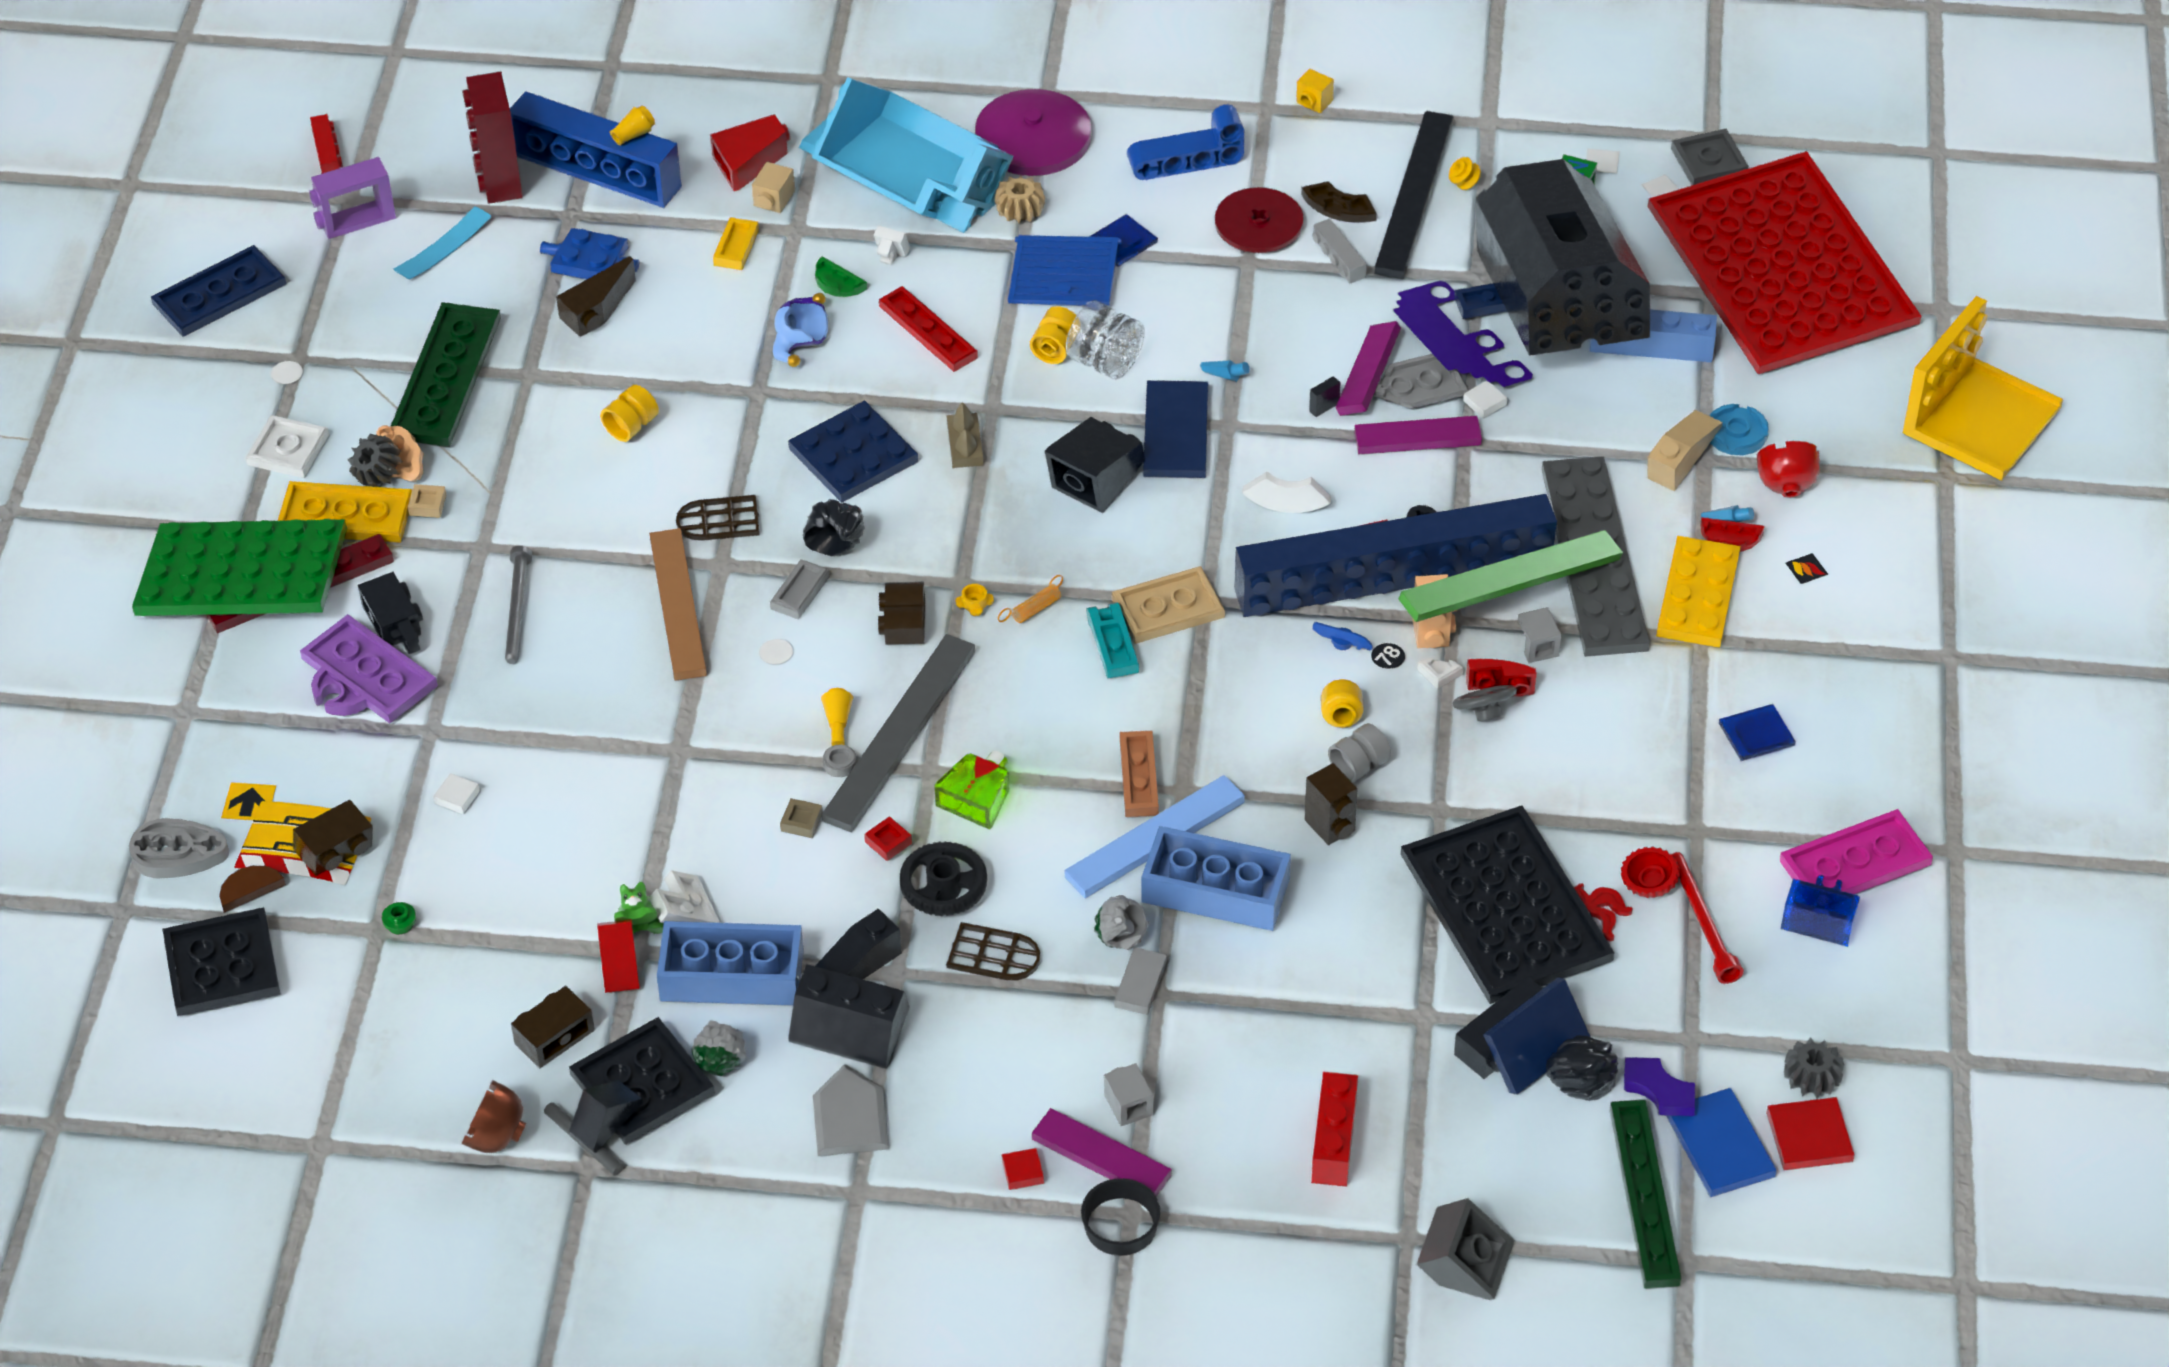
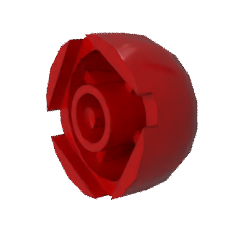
M1785 441L1786 447L1776 449L1775 444L1762 448L1756 455L1758 472L1763 484L1770 490L1788 498L1797 497L1802 491L1811 487L1820 473L1819 450L1817 451L1816 445L1812 443Z

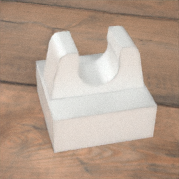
M878 225L874 238L878 247L877 254L881 255L880 262L892 265L897 255L906 258L910 249L906 234Z

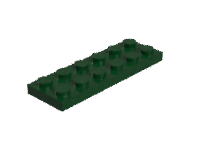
M441 302L390 427H403L414 436L417 443L450 447L501 320L500 310Z

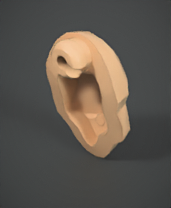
M387 425L379 427L376 435L388 437L401 450L399 457L403 462L396 466L399 474H393L391 477L404 479L409 482L420 480L423 474L422 459L424 453L415 442L414 436L403 427H389Z

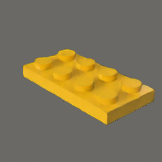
M1677 535L1656 637L1720 648L1741 546Z

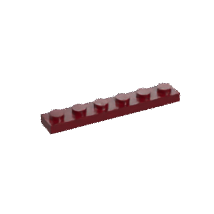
M380 533L341 549L330 588L394 562L393 554ZM217 614L206 616L218 634L264 614Z

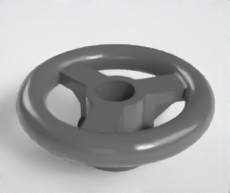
M1500 685L1477 690L1457 697L1453 701V707L1456 709L1474 710L1477 721L1493 719L1503 715L1498 702L1514 696L1517 689L1514 685Z

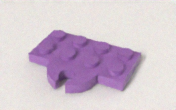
M349 614L300 650L301 659L317 670L311 683L315 704L317 706L323 704L324 698L329 694H340L324 704L326 713L331 715L346 716L369 708L385 721L391 723L438 686L435 676Z

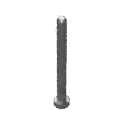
M515 546L510 550V561L514 564L505 651V660L509 664H514L518 660L526 566L532 561V550L526 546Z

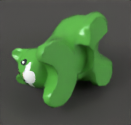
M639 882L633 889L622 884L620 886L621 906L618 908V912L614 914V921L632 919L633 935L640 930L650 931L653 934L663 933L664 923H661L657 918L656 909L649 899L650 896H647L645 884Z

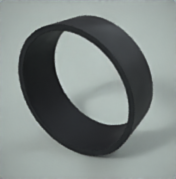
M1125 1178L1110 1179L1099 1183L1087 1193L1082 1202L1081 1217L1086 1235L1097 1249L1107 1254L1125 1256L1143 1250L1153 1240L1160 1218V1205L1155 1194L1144 1184ZM1120 1198L1129 1199L1140 1203L1148 1210L1153 1220V1226L1147 1233L1137 1239L1124 1242L1111 1241L1100 1237L1089 1227L1088 1224L1092 1212L1106 1201Z

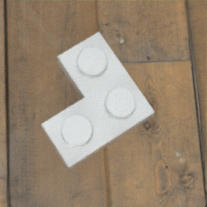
M671 870L664 878L669 891L656 889L649 897L653 907L656 909L657 918L661 923H664V921L720 923L697 875Z

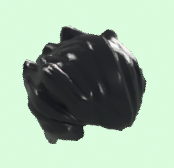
M835 499L814 504L812 512L808 516L807 524L803 529L805 546L812 551L827 556L842 555L844 552L852 550L855 544L860 543L859 538L863 536L865 529L861 508L857 505L841 504Z
M1577 1035L1573 1039H1566L1558 1047L1557 1052L1549 1057L1545 1066L1547 1077L1550 1078L1553 1084L1560 1087L1561 1092L1567 1093L1569 1097L1587 1101L1598 1100L1615 1086V1078L1618 1073V1056L1615 1053H1611L1612 1044L1610 1042H1604L1589 1036Z

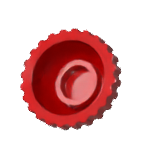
M1654 846L1651 848H1638L1637 851H1632L1629 856H1626V860L1622 862L1621 877L1624 885L1633 894H1637L1640 897L1655 898L1663 896L1675 887V884L1678 883V877H1680L1677 860L1674 859L1672 854H1669L1667 850H1662V848H1655Z

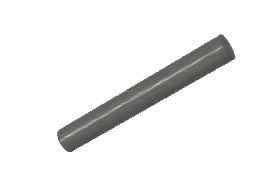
M554 1102L549 1103L545 1107L544 1113L614 1176L622 1172L624 1165L603 1146L594 1153L571 1135L569 1130L573 1119Z

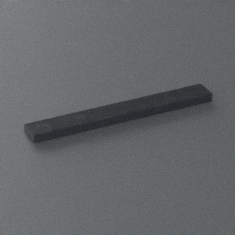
M1425 110L1375 264L1374 274L1398 279H1404L1450 135L1454 115Z

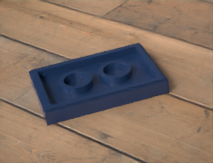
M1556 978L1483 1034L1509 1093L1516 1095L1546 1073L1545 1066L1547 1060L1553 1053L1557 1052L1558 1047L1566 1039H1573L1577 1035L1590 1037L1569 986L1563 978Z

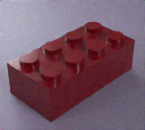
M499 71L466 77L468 89L462 90L465 108H471L466 109L468 129H474V131L470 132L469 138L472 152L477 151L472 157L475 173H481V175L477 176L479 192L486 193L488 204L521 199L523 196L511 113L502 73Z

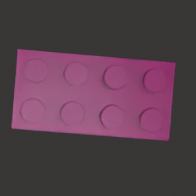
M1896 809L1783 851L1780 854L1779 861L1811 907L1816 909L1928 867L1932 864L1933 856L1901 812Z

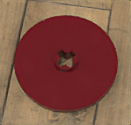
M1253 187L1236 191L1225 197L1215 211V228L1219 236L1229 245L1247 252L1266 253L1280 250L1293 243L1303 228L1304 218L1299 204L1289 195L1271 188Z

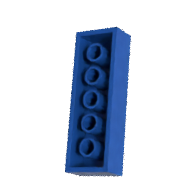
M524 91L510 108L518 158L662 208L666 207L682 187L676 142L646 133L620 146L610 134V131L619 124L618 122Z

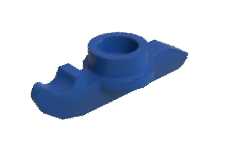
M1319 622L1313 623V630L1320 636L1331 639L1333 646L1338 650H1348L1352 645L1357 646L1356 649L1358 650L1365 648L1370 651L1373 648L1372 643L1366 637L1353 633L1348 628H1336Z

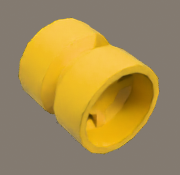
M1055 306L1049 308L1030 340L1032 353L1046 363L1059 364L1063 362L1081 330L1079 317L1064 307Z
M633 384L622 392L618 399L612 401L601 411L600 418L609 434L619 441L627 442L641 430V425L646 426L658 415L659 408L656 400L645 388Z

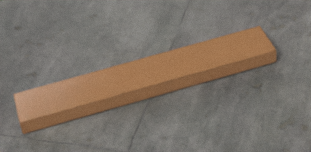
M681 528L650 532V543L674 681L707 676Z

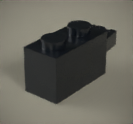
M390 572L358 584L362 608L378 636L392 646L402 643L408 654L421 650L418 644V636L421 635L419 622L423 621V616L418 604L411 603V595L404 581L400 583L395 573Z

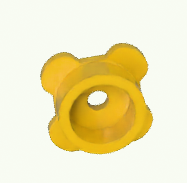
M969 584L963 588L962 596L957 597L955 600L957 607L965 608L973 616H979L987 605L993 604L994 597L992 594L987 593L984 586Z

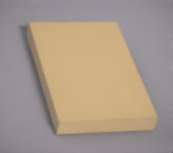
M1201 566L1112 592L1113 603H1119L1127 629L1135 644L1225 618V609Z

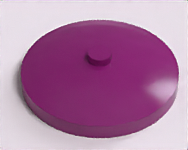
M1024 89L1004 94L987 104L977 117L975 134L998 145L999 149L1014 156L1007 170L1008 173L1023 176H1041L1062 171L1078 162L1084 156L1091 142V122L1085 109L1078 102L1064 94L1044 89Z

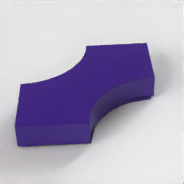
M1625 1057L1624 1090L1626 1092L1637 1093L1651 1100L1657 1107L1658 1115L1695 1116V1083L1681 1081L1669 1075L1662 1067L1660 1058Z

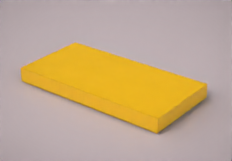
M289 481L277 521L345 519L347 532L344 539L364 540L380 533L385 542L401 543L409 516L408 505L412 489Z

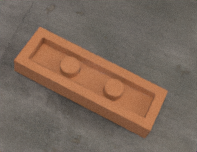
M1153 731L1120 732L1125 817L1156 816L1159 814Z

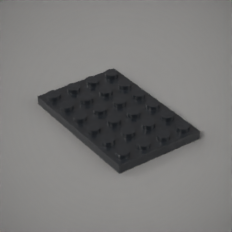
M1523 805L1401 846L1400 855L1489 1004L1497 1002L1528 976L1537 984L1543 986L1551 983L1556 978H1566L1614 960L1615 952Z

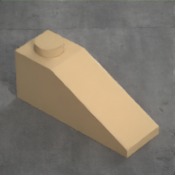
M1697 410L1686 416L1662 436L1648 455L1647 479L1675 491L1720 430L1722 422Z

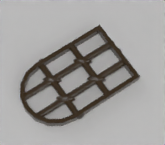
M756 495L702 499L689 502L678 511L676 526L681 528V534L691 540L704 541L758 536L759 513L757 512ZM753 501L754 505L752 507H732V503ZM727 504L725 509L706 511V506ZM701 506V510H698V512L685 513L691 508ZM754 511L755 519L734 521L733 515L736 513ZM728 514L729 520H726V522L707 523V517L710 515ZM699 516L702 518V523L680 525V518ZM755 524L756 529L735 531L734 527L739 525ZM729 526L730 532L708 533V530L717 527ZM702 529L703 534H693L686 530Z
M961 922L955 940L952 943L946 968L1001 980L1017 981L1029 977L1036 971L1040 964V950L1035 941L1023 934ZM963 929L985 933L983 940L961 936ZM995 935L1013 940L1011 946L991 942V940H988L989 936ZM1018 940L1028 943L1034 950L1019 948L1017 945ZM959 941L976 944L980 947L978 955L956 951ZM992 947L1005 950V952H1008L1006 960L986 957L984 954L985 948ZM1014 952L1036 956V961L1032 966L1016 963L1012 960ZM954 956L972 959L975 963L972 967L952 963ZM981 961L999 964L1003 967L1002 972L982 969L979 966ZM1009 967L1026 970L1017 974L1007 973Z

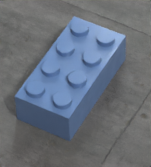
M1159 826L1141 877V902L1273 931L1290 880L1291 854Z
M664 921L657 969L660 1001L793 1005L794 996L801 980L804 953L802 926Z

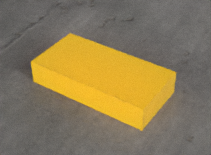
M729 218L713 255L714 266L743 270L759 232L757 221Z

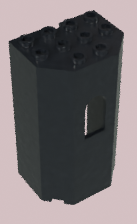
M1564 159L1504 167L1496 175L1497 180L1487 190L1483 189L1475 198L1477 252L1529 356L1579 349L1587 339H1595L1598 345L1650 338V283L1593 181L1576 171Z

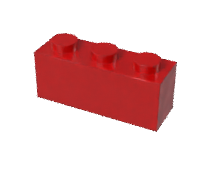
M1323 1071L1312 1159L1311 1183L1347 1187L1357 1102L1358 1075Z

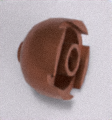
M492 1080L489 1089L494 1091V1093L486 1091L469 1126L467 1134L473 1135V1137L465 1135L461 1143L483 1153L501 1151L511 1140L518 1142L527 1124L521 1121L523 1106L517 1094L505 1085Z

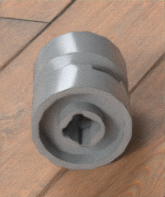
M1367 723L1353 731L1351 736L1345 737L1330 746L1328 757L1330 763H1334L1354 783L1368 774L1370 769L1379 767L1388 761L1391 757V749L1384 734L1373 724Z

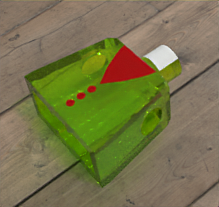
M992 751L986 759H983L972 753L966 754L935 783V806L990 830L1010 789L1009 771L1004 768L1008 763L1005 755L999 751Z

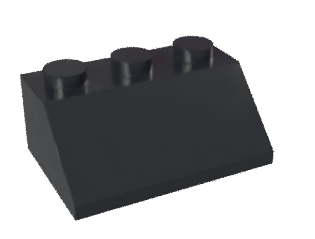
M806 964L794 996L788 1040L791 1043L887 1069L910 1008L905 991Z

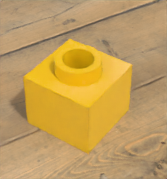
M1309 68L1297 81L1296 103L1321 114L1333 101L1334 79Z

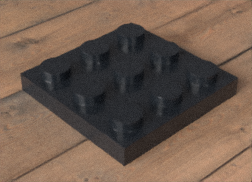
M264 907L162 929L177 1017L281 995Z
M659 1017L569 1066L571 1077L582 1091L583 1089L619 1080L642 1098L644 1102L615 1132L625 1145L715 1094L712 1082Z

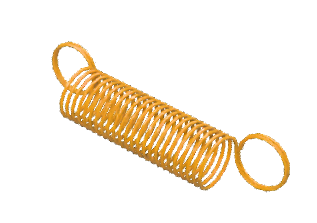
M1061 575L1055 576L1050 581L1048 587L1013 608L1014 616L1016 617L1014 613L1016 609L1018 615L1022 618L1020 619L1022 621L1018 623L1024 622L1061 598V594L1060 597L1058 594L1057 598V594L1055 597V594L1053 595L1050 591L1051 589L1054 592L1056 589L1059 591L1058 587L1062 584L1063 577L1061 576V582L1057 587L1052 586L1054 584L1051 583ZM1010 608L1003 609L998 615V621H1006L1010 614H1012V610ZM1005 610H1010L1008 616L1000 621V615Z

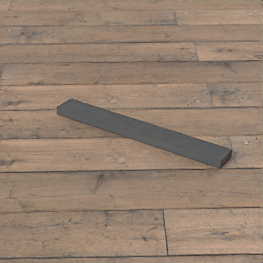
M949 634L944 636L823 811V822L852 833L975 653V644Z

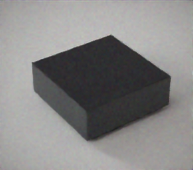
M1334 376L1310 389L1309 412L1315 417L1337 405L1340 398L1341 384Z

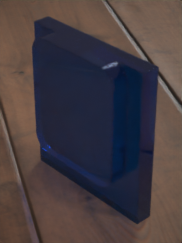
M1127 214L1089 236L1119 237V239H1122V245L1118 246L1117 267L1158 243V238Z
M1773 704L1719 719L1718 722L1740 761L1792 747L1796 743Z

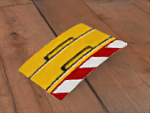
M262 801L234 868L241 869L252 865L267 866L280 873L300 875L346 885L357 855L341 862L335 869L326 870L315 876L293 850V829L327 812L331 808L297 803ZM365 816L367 820L371 822V818Z

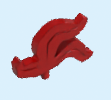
M1579 883L1574 887L1591 916L1601 920L1602 933L1606 940L1614 941L1612 931L1616 925L1615 913L1619 916H1630L1633 911L1632 907H1626L1621 895L1614 889L1599 887L1591 895H1588L1583 890L1584 883ZM1604 906H1609V907L1611 908V910H1608V909H1605V908H1602V907H1604Z

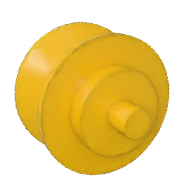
M1461 157L1452 164L1448 177L1460 189L1467 190L1478 182L1481 169L1478 164L1472 163L1470 158Z

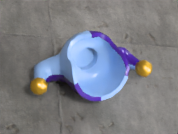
M816 293L813 297L794 298L781 305L774 321L777 335L773 345V356L776 360L788 362L789 366L797 367L800 364V357L790 354L794 348L823 343L828 332L827 313L824 305H822L826 300L823 293Z

